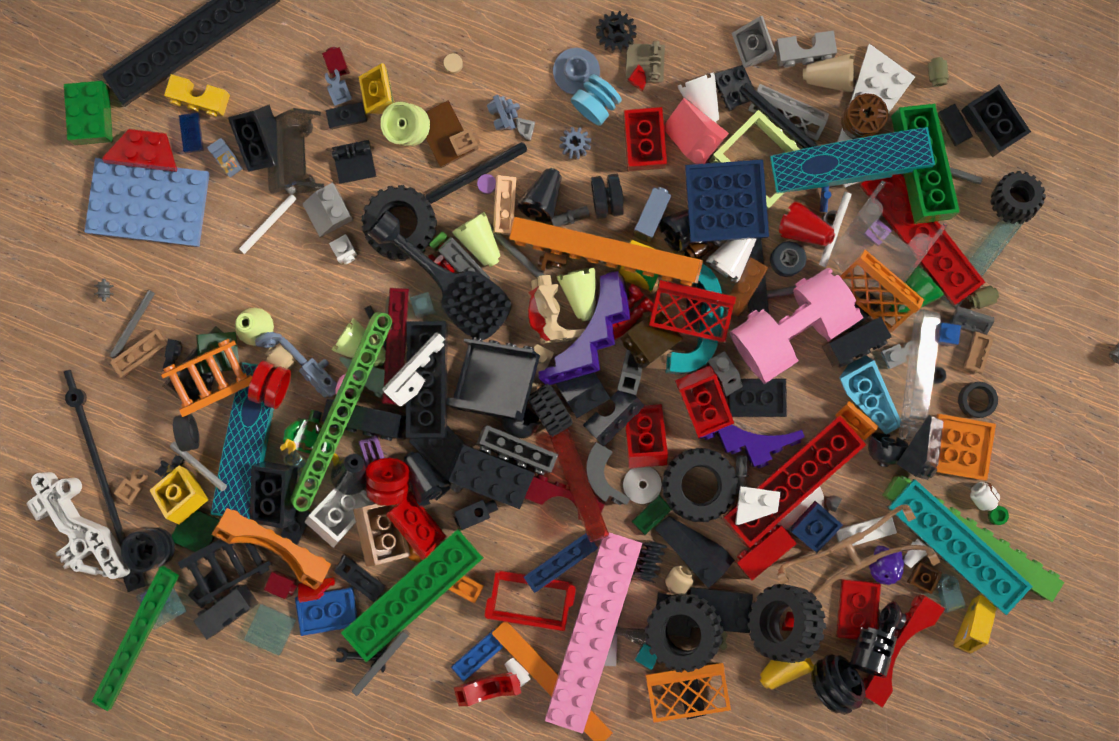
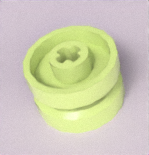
M395 102L384 110L381 117V129L383 135L390 142L404 146H416L427 137L430 130V120L427 113L421 107L406 102Z

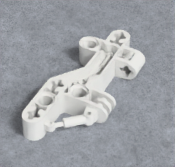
M52 472L35 474L31 479V484L37 495L29 500L26 505L36 521L50 515L59 532L69 537V543L56 552L57 556H61V563H65L63 565L64 569L71 567L75 572H84L92 575L101 574L103 577L110 579L127 576L131 569L124 563L121 556V548L111 531L105 526L81 517L70 500L80 493L82 489L81 481L77 478L59 480ZM93 553L103 571L97 567L84 565L82 560Z

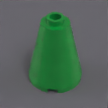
M919 266L915 268L905 282L924 299L921 308L944 295L938 285L936 286L931 277ZM889 304L891 306L889 308L890 312H895L894 304ZM898 305V312H908L910 310L905 305Z

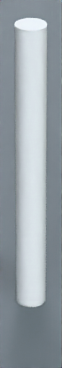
M844 192L832 228H834L835 238L831 244L824 248L819 263L822 267L827 266L852 195L848 192Z
M290 194L239 249L245 254L294 203L296 198Z

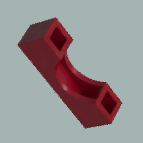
M539 474L537 477L533 476L525 499L543 505L552 497L561 496L568 498L575 504L579 520L597 526L605 504L601 503V498L591 495V498L583 496V491L573 488V491L565 489V484L555 481V484L547 482V477Z

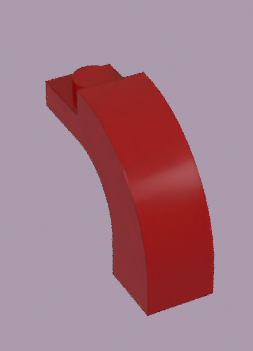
M512 672L483 677L454 687L458 706H471L495 697L521 694L520 681L517 678V674H512Z

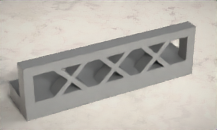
M759 84L757 92L775 108L783 110L784 116L790 120V117L793 116L800 117L802 123L795 126L808 137L818 140L828 120V113ZM751 102L748 111L756 113L759 110L763 113L760 109L754 107V104ZM814 123L820 127L817 133L808 130L807 125Z

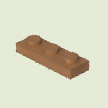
M156 329L113 359L110 364L120 378H124L165 349L168 341L161 331Z

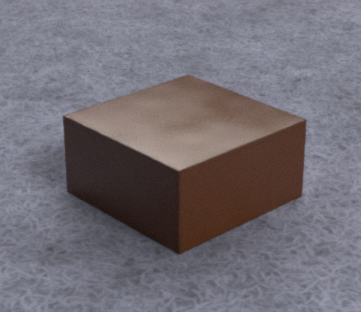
M918 561L907 583L932 594L942 572Z

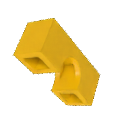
M171 74L164 94L170 104L179 107L183 104L188 106V109L196 112L200 109L213 117H217V115L224 116L230 97L226 90L207 85L203 95L194 97L192 95L194 84L189 79Z

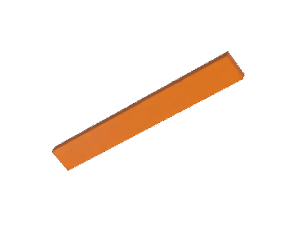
M503 621L491 634L552 697L558 674L509 622ZM590 709L584 732L593 741L607 740L613 732Z

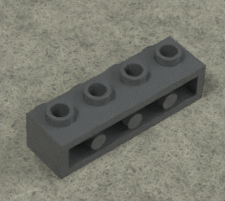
M487 425L482 428L476 443L480 447L479 450L488 454L491 451L497 453V457L505 461L509 459L516 461L515 465L522 468L531 467L533 472L539 475L551 473L558 456L556 453Z

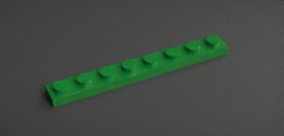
M165 566L159 567L91 701L106 711L112 709L179 577L178 574Z

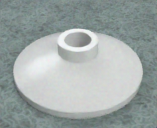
M651 467L632 468L627 472L623 481V488L627 497L639 504L652 502L659 495L662 486L659 474ZM641 481L646 482L645 488H640L639 483Z

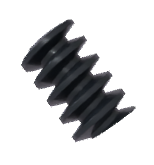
M649 540V542L642 543L647 549L640 550L644 554V557H638L642 564H636L640 571L633 572V574L640 579L656 583L652 580V578H658L654 571L660 570L656 563L663 562L658 556L665 555L661 548H667V545Z

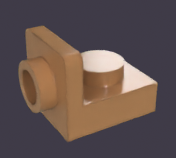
M470 128L449 137L457 156L473 149L475 151L479 149L478 143H480L476 132L472 133Z

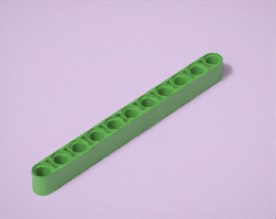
M376 312L371 317L291 495V503L298 511H306L311 506L392 325V319L386 313ZM384 316L385 324L378 326V318ZM372 334L377 335V341L374 344L369 342ZM364 352L369 353V359L366 362L361 360V355ZM356 370L361 371V377L358 380L353 378V373ZM348 388H352L354 391L353 395L347 398L345 391ZM340 406H345L346 410L343 415H337V409ZM332 424H337L338 428L335 433H329V427ZM324 442H329V449L321 451V445ZM320 460L322 463L320 468L313 469V463ZM312 478L314 481L312 486L305 487V481ZM299 497H305V502L302 505L296 504Z

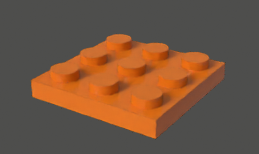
M937 414L936 418L944 421L939 464L936 467L937 472L987 481L996 424Z

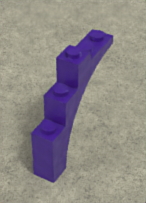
M729 425L715 431L725 453L731 452V455L742 451L741 447L743 446L751 466H757L758 469L769 465L768 461L772 460L771 451L773 454L783 450V446L790 444V447L801 443L800 439L805 437L802 430L785 435L768 436L744 431L734 425ZM712 432L700 438L708 440L710 438L715 437V432Z

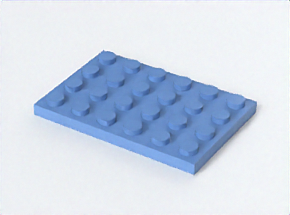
M95 158L85 233L199 247L210 173L208 171L177 168V172L107 164L104 163L103 159Z

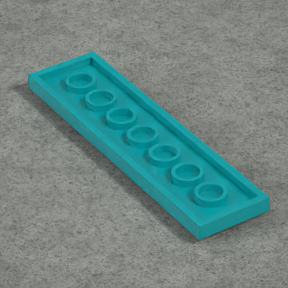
M913 479L887 507L892 511L900 505H909L916 517L915 519L908 521L903 510L895 515L1004 615H1007L1033 587L916 479Z

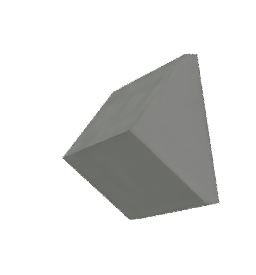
M763 16L756 18L732 33L744 68L772 59L775 49Z

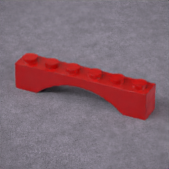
M923 594L916 596L912 600L911 609L905 613V625L901 630L896 629L894 637L897 638L886 678L869 674L867 678L862 680L865 687V697L882 708L893 692V667L901 648L916 633L935 625L945 610L944 607Z

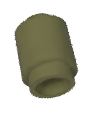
M942 57L933 58L928 63L929 82L932 83V87L948 84L947 60H943Z
M991 285L977 289L968 295L969 304L973 309L996 304L999 298L998 290Z

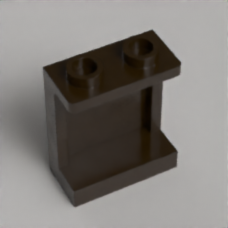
M661 311L656 314L654 323L663 324L668 321ZM651 315L620 338L623 346L631 352L636 363L641 365L643 369L683 339L678 332L649 326Z

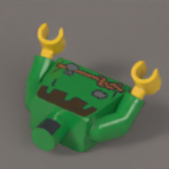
M311 410L308 420L298 418L296 421H293L284 430V444L280 446V449L283 451L288 448V454L294 450L310 454L323 424H319L322 412ZM324 442L321 445V451L329 449V442ZM335 452L331 459L334 466L339 462V456Z

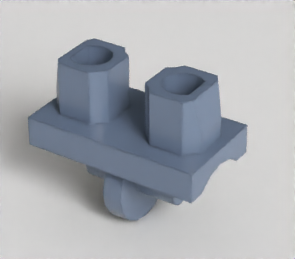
M498 94L493 96L494 100L487 104V108L492 115L498 112L501 118L494 121L496 130H513L517 128L513 119L518 117L516 111L520 109L519 103L513 104L511 99L505 100L504 96L500 97Z

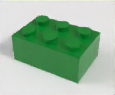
M103 81L64 84L67 140L75 146L113 142L109 86Z

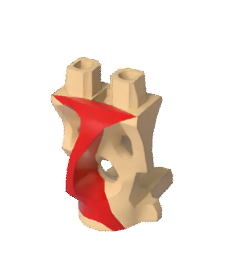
M542 275L532 280V290L528 292L530 297L528 318L531 328L538 332L540 342L552 344L577 340L585 329H564L557 324L560 306L554 295L558 291V284L551 283L550 275Z

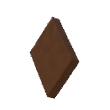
M449 100L426 111L430 120V130L426 140L440 168L474 152L473 149L457 156L449 137L464 131Z

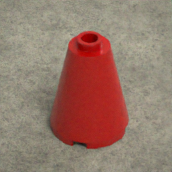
M793 202L788 207L790 209L788 215L784 214L781 219L779 233L782 234L780 236L783 238L827 246L834 241V228L800 202Z

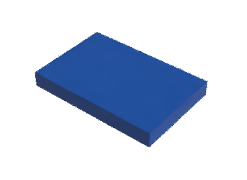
M353 587L327 591L318 600L299 603L298 597H295L301 636L345 629L358 618Z

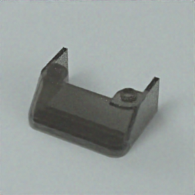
M292 108L274 117L277 133V165L268 168V188L271 194L311 193L324 188V184L315 183L313 176L306 174L305 138L312 133L313 124L311 120L321 116L320 111Z

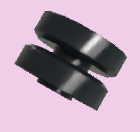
M618 173L607 176V187H605L601 176L591 177L596 219L607 217L608 205L614 217L623 216L624 214L623 191Z

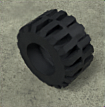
M1021 171L1016 173L1010 172L1008 175L1003 176L991 194L992 199L990 203L994 205L992 207L993 211H997L996 215L1003 217V221L1007 222L1009 220L1010 224H1015L1016 222L1023 224L1024 221H1030L1043 206L1046 194H1043L1045 188L1041 187L1042 182L1040 180L1037 181V177L1034 175L1030 176L1028 172L1024 174ZM1010 193L1019 194L1025 200V203L1016 201Z
M545 384L529 395L528 401L549 435L554 437L573 425L572 418L551 385Z

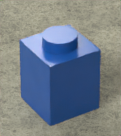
M948 323L935 325L933 344L959 345L961 325Z

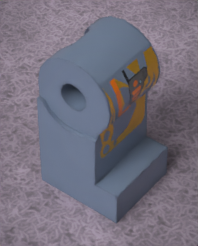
M222 138L207 147L230 178L243 169L234 153Z

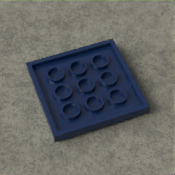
M763 160L685 165L690 243L769 237Z

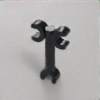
M178 455L173 458L172 465L162 460L160 462L161 466L154 473L163 479L176 467L182 466L185 460Z
M387 645L383 647V651H379L369 660L374 661L371 667L387 650ZM344 647L337 648L338 652L341 651L344 654L343 658H336L338 663H342L346 659L364 661L358 652H349ZM386 664L381 669L382 673L386 670Z

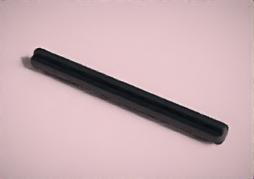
M744 83L740 87L739 92L804 149L818 146L748 83Z
M520 142L425 195L426 199L432 204L480 178L482 175L527 152L525 143Z

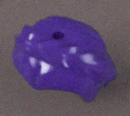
M878 545L873 555L889 550V548ZM902 552L884 556L871 563L869 569L874 580L884 585H891L900 580L904 572Z

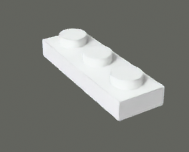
M885 516L840 528L836 533L837 541L840 542L858 532L867 530ZM891 517L876 530L864 536V539L852 545L855 546L896 534L893 518Z

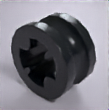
M933 367L928 370L927 379L932 384L942 383L946 379V371L942 367ZM939 371L938 374L941 378H938L936 381L932 373Z

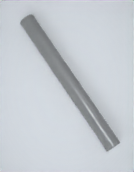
M176 442L171 443L170 448L221 491L226 489L227 485L187 451L181 452Z

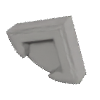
M517 117L516 125L518 132L524 139L531 141L535 122Z

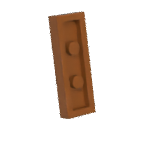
M753 258L749 259L740 280L734 285L729 294L736 297L732 314L737 317L741 316L769 267Z

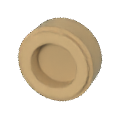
M454 53L447 55L444 59L446 71L451 74L459 73L463 68L462 58Z

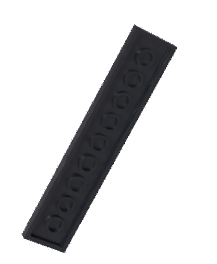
M211 0L104 72L102 76L125 107L170 77L171 74L173 75L272 8L280 0Z

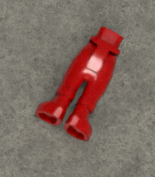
M633 283L628 288L630 293L627 299L629 309L644 296L641 290ZM645 297L638 307L632 310L629 320L612 324L614 340L628 332L638 319L643 316V313H652L654 303Z

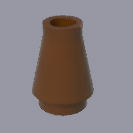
M701 242L688 245L684 249V254L687 257L701 259L713 249L712 242Z

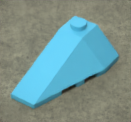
M865 355L848 364L839 377L846 394L885 434L903 426L875 361Z

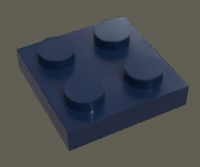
M814 501L789 530L813 551L818 553L843 524L818 502Z

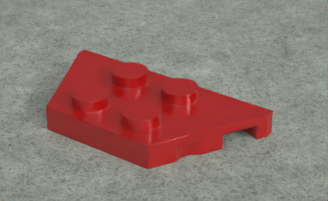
M128 129L103 156V161L107 164L173 172L178 170L166 133Z

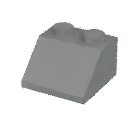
M334 183L315 191L303 203L319 237L353 221Z

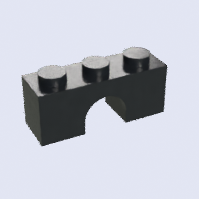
M618 390L610 397L616 406L614 412L606 417L595 412L583 426L599 443L605 446L644 407V404L635 394Z

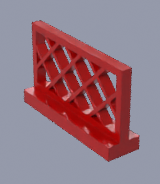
M659 280L649 326L725 342L736 297ZM661 293L669 294L672 302L664 307L659 301ZM672 295L679 296V298L674 299ZM681 298H687L691 303V306L684 311L677 304V301ZM706 302L711 310L701 315L696 305ZM674 303L680 313L670 318L665 309ZM720 306L728 307L727 316L719 319L714 310ZM694 308L699 317L689 323L684 313ZM663 310L668 321L663 324L654 323L656 314ZM712 312L718 321L708 327L703 317ZM680 315L683 316L687 323L681 329L676 328L672 320ZM701 319L706 329L698 333L694 331L691 325ZM720 324L723 328L722 338L714 336L710 329ZM689 326V328L691 329V331H689V330H684V329Z

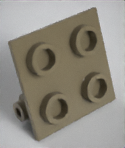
M653 41L652 44L631 45L628 43L626 81L639 64L646 75V82H664L665 45H660L659 41Z

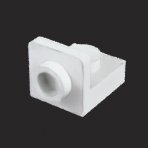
M346 234L329 243L340 264H348L355 260L354 257L357 256V253Z

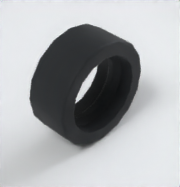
M973 382L961 389L958 395V404L965 415L971 418H984L990 416L995 411L998 405V395L996 390L988 383ZM974 389H982L988 395L989 404L982 411H974L968 406L967 396Z
M192 414L184 417L182 415L175 416L173 419V433L179 450L185 452L198 449L200 439L194 416Z

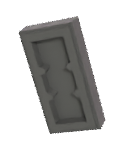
M957 306L950 319V324L961 325V328L985 335L988 334L994 323V317Z

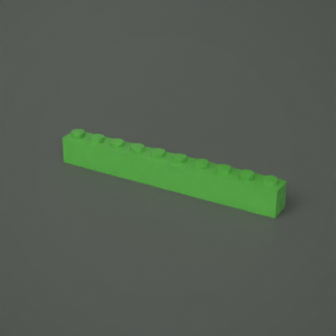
M903 475L901 477L894 476L882 496L893 502L911 480ZM934 496V497H935L937 500H939L942 504L945 503V502H944L943 500H941L940 498ZM953 507L947 508L1033 586L1030 591L1044 600L1054 601L1065 583L1059 579V574L1052 570L1046 571L1042 568L1044 565L1034 559L1030 561L1026 558V553L1019 549L1013 550L1009 547L1011 544L1000 538L998 540L994 538L993 532L986 528L980 529L976 526V521L969 517L963 518L960 516L961 512Z

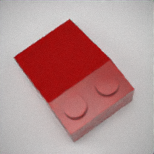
M711 365L674 380L698 438L734 424L718 378Z
M662 404L644 405L641 411L625 426L629 468L667 466L668 451Z

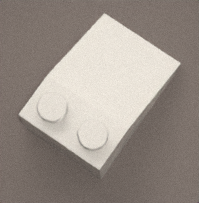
M334 488L307 517L305 523L334 548L356 523L353 509L369 506L374 502L370 501L364 490L355 495H344Z

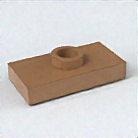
M979 332L973 333L963 369L983 374L994 337Z

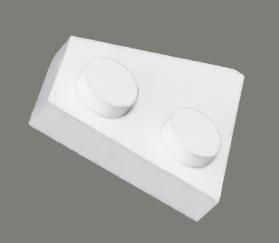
M740 487L735 525L778 512L780 492Z

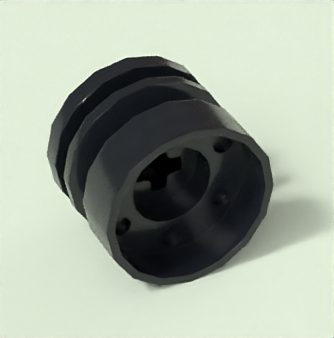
M151 527L133 532L124 539L121 546V556L124 563L135 572H146L164 566L173 558L175 553L173 537L167 530L161 527Z

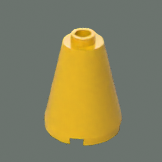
M810 658L795 663L771 660L760 673V682L766 689L770 688L773 690L812 672L814 664Z

